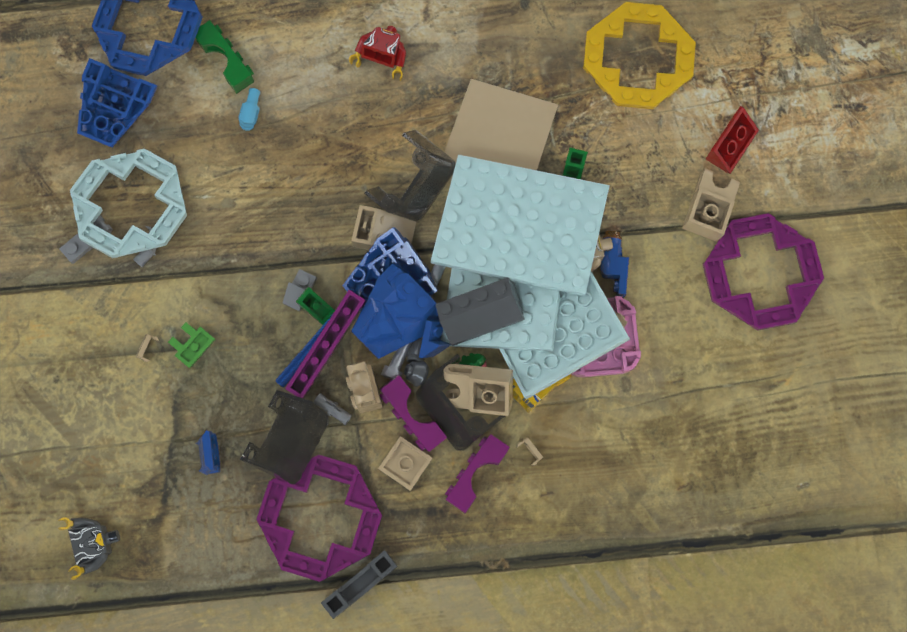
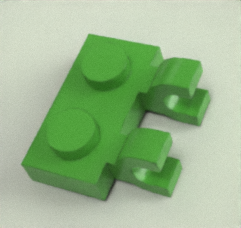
M185 322L181 328L191 336L190 339L182 345L177 339L172 337L168 343L178 351L174 356L188 368H191L216 339L202 327H199L196 331Z

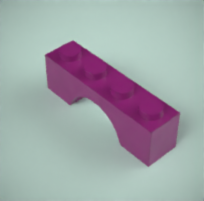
M396 375L379 389L381 391L379 395L385 404H391L394 408L391 412L398 420L402 418L405 422L403 427L409 435H415L417 438L415 443L422 451L425 449L430 452L447 438L436 422H418L410 416L407 409V399L411 390L400 375Z
M491 434L488 438L486 436L483 437L478 445L481 447L478 453H472L467 461L469 463L467 469L464 470L462 468L456 477L458 479L456 485H451L445 493L448 496L446 501L464 514H466L477 497L471 486L474 472L483 465H499L510 449L508 445Z

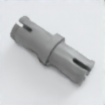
M321 393L313 402L326 411L328 416H333L344 425L352 417V414L339 407L337 402H332Z

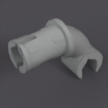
M145 226V227L149 230V233H150V231L152 230V228L149 227V226ZM156 248L141 251L133 260L143 267L153 255L156 256Z

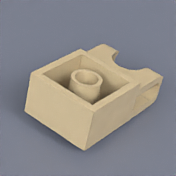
M705 168L699 176L682 229L717 242L725 234L740 182L731 179L725 188H718L712 181L713 171Z
M360 362L347 366L348 376L346 377V382L350 391H353V395L350 397L354 409H358L360 414L383 408L371 365Z
M449 364L444 368V379L459 387L458 389L448 390L444 395V403L447 407L469 409V412L509 416L513 403V370Z

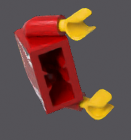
M388 26L387 29L376 27L372 32L362 35L355 48L356 53L349 57L350 64L352 65L353 61L358 59L355 66L357 68L360 67L361 55L362 58L391 68L396 66V69L392 72V79L394 80V75L399 73L401 81L403 79L401 69L404 67L406 50L404 44L400 41L401 36L397 33L396 28L393 26Z

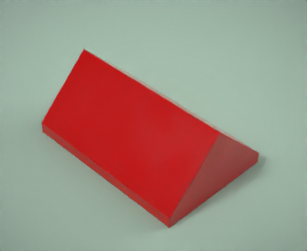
M739 107L705 159L731 174L759 131L744 107Z

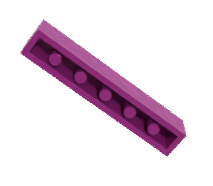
M348 290L285 389L300 399L306 397L367 302L365 299Z

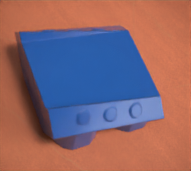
M206 430L196 444L199 445L201 463L199 471L208 475L220 472V456L216 434Z

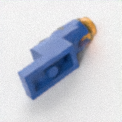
M606 231L603 239L611 238L613 249L604 250V258L599 266L602 278L617 280L614 281L613 292H616V296H621L624 299L627 290L629 257H622V237L620 232Z

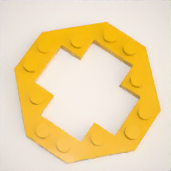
M625 2L587 31L583 69L612 98L616 106L653 110L663 100L670 97L693 78L696 42L662 5ZM624 22L659 25L658 42L676 43L674 74L656 73L655 89L619 86L620 69L602 67L605 37L622 38Z

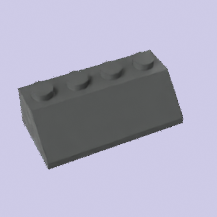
M508 277L436 304L440 323L452 346L525 320L516 287Z

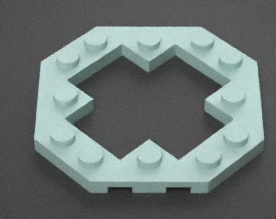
M146 149L136 150L137 152L131 154L114 155L105 160H92L70 189L80 240L111 258L166 246L187 217L176 166ZM136 166L163 181L154 196L169 206L149 234L132 225L121 240L94 225V222L103 210L98 205L89 201V199L108 173L125 181Z

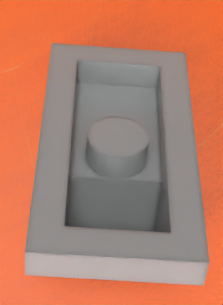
M299 269L293 282L288 283L283 304L300 312L301 308L296 303V300L307 287L313 288L317 277Z

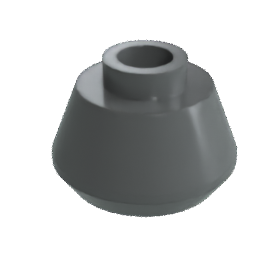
M413 361L406 365L404 375H406V379L410 383L418 387L426 381L429 367L425 361Z

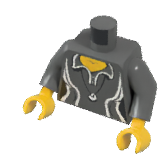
M66 517L58 520L66 522L65 527H59L58 529H68L76 565L72 566L68 572L72 570L77 571V575L73 576L72 580H76L81 574L85 575L98 570L107 560L108 555L112 553L110 544L120 541L118 530L107 532L106 526L100 525L96 520L89 518H72L69 520Z

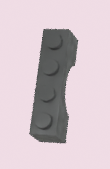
M384 550L352 579L323 600L321 604L333 619L337 618L398 567L397 564Z

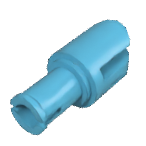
M255 88L249 89L247 101L242 103L239 113V123L245 131L254 128L260 111L257 105L260 91Z

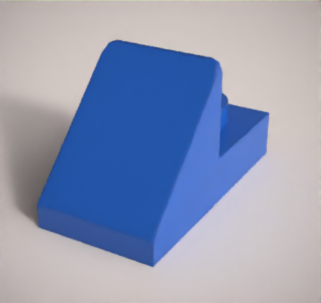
M439 319L426 320L419 358L434 357L451 346L450 343L441 340L443 327Z

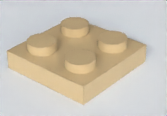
M400 436L378 469L411 491L433 458Z

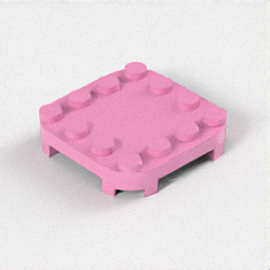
M621 296L607 299L613 310L625 317L624 320L628 321L624 329L630 340L571 373L576 377L618 375L628 373L636 367L641 358L635 316L636 310L629 301Z

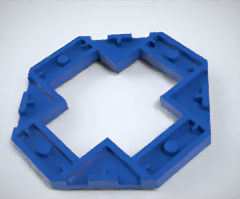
M101 0L92 27L99 38V42L108 57L110 65L114 69L143 76L151 74L189 52L203 18L195 0H170L168 8L183 13L173 41L168 43L155 40L150 55L145 56L121 50L126 35L123 32L112 30L123 0ZM126 0V1H131V2L139 3L140 0Z

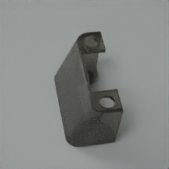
M276 390L268 408L278 415L261 448L249 442L240 460L285 482L296 484L301 479L307 464L310 462L311 456L329 424L328 415L312 401ZM279 398H281V404H280V406L277 408V407H276L277 400H278ZM254 450L253 458L249 459L250 452Z

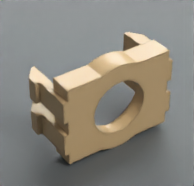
M146 334L136 354V358L143 360V362L150 361L143 358V354L150 339L159 341L158 337Z
M527 437L522 442H519L517 447L523 443L536 458V461L531 464V466H534L543 456Z

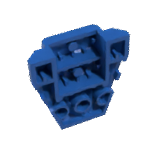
M89 58L82 74V82H84L83 93L80 94L82 108L79 110L77 133L113 148L149 106L158 86L111 69L107 65Z
M395 227L376 239L359 265L342 285L347 292L350 290L367 301L377 278L391 264H394L403 273L409 274L429 296L438 291L434 280L430 276V270L406 237L404 238Z
M391 264L377 278L376 284L351 330L377 359L423 337L426 320L439 319L436 308L437 303L409 274L403 273L394 264Z

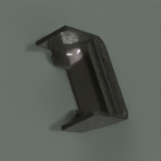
M417 130L404 132L402 136L417 147L412 154V161L420 171L402 198L395 194H387L379 186L366 190L364 194L386 212L412 221H418L425 216L453 175L456 164L451 157Z
M457 354L434 371L417 389L416 399L429 417L437 423L447 436L450 444L458 451H465L503 422L506 416L500 415L488 424L480 416H474L465 421L443 393V390L450 384V382L444 379L443 370L449 364H458L460 362V356Z

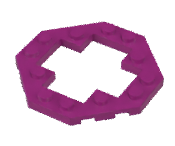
M769 213L732 220L726 228L725 234L719 239L703 264L711 301L757 331L795 324L824 280L815 242L798 234V231L787 224L777 221ZM771 233L776 251L789 248L795 249L803 282L785 287L790 304L755 311L751 293L731 295L723 261L741 257L737 240Z
M317 455L268 482L256 520L281 570L321 582L371 555L382 514L357 466ZM313 474L350 485L344 504L363 510L352 547L348 548L332 543L326 562L289 551L295 531L276 526L288 488L308 493Z

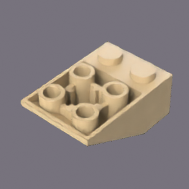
M360 205L351 242L355 248L370 250L379 236L395 227L412 245L416 222L381 209Z

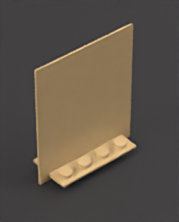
M471 79L437 173L446 175L447 180L451 181L458 155L537 170L558 104Z

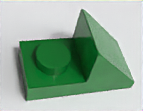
M307 287L296 300L299 307L309 313L321 325H324L335 312L310 287Z

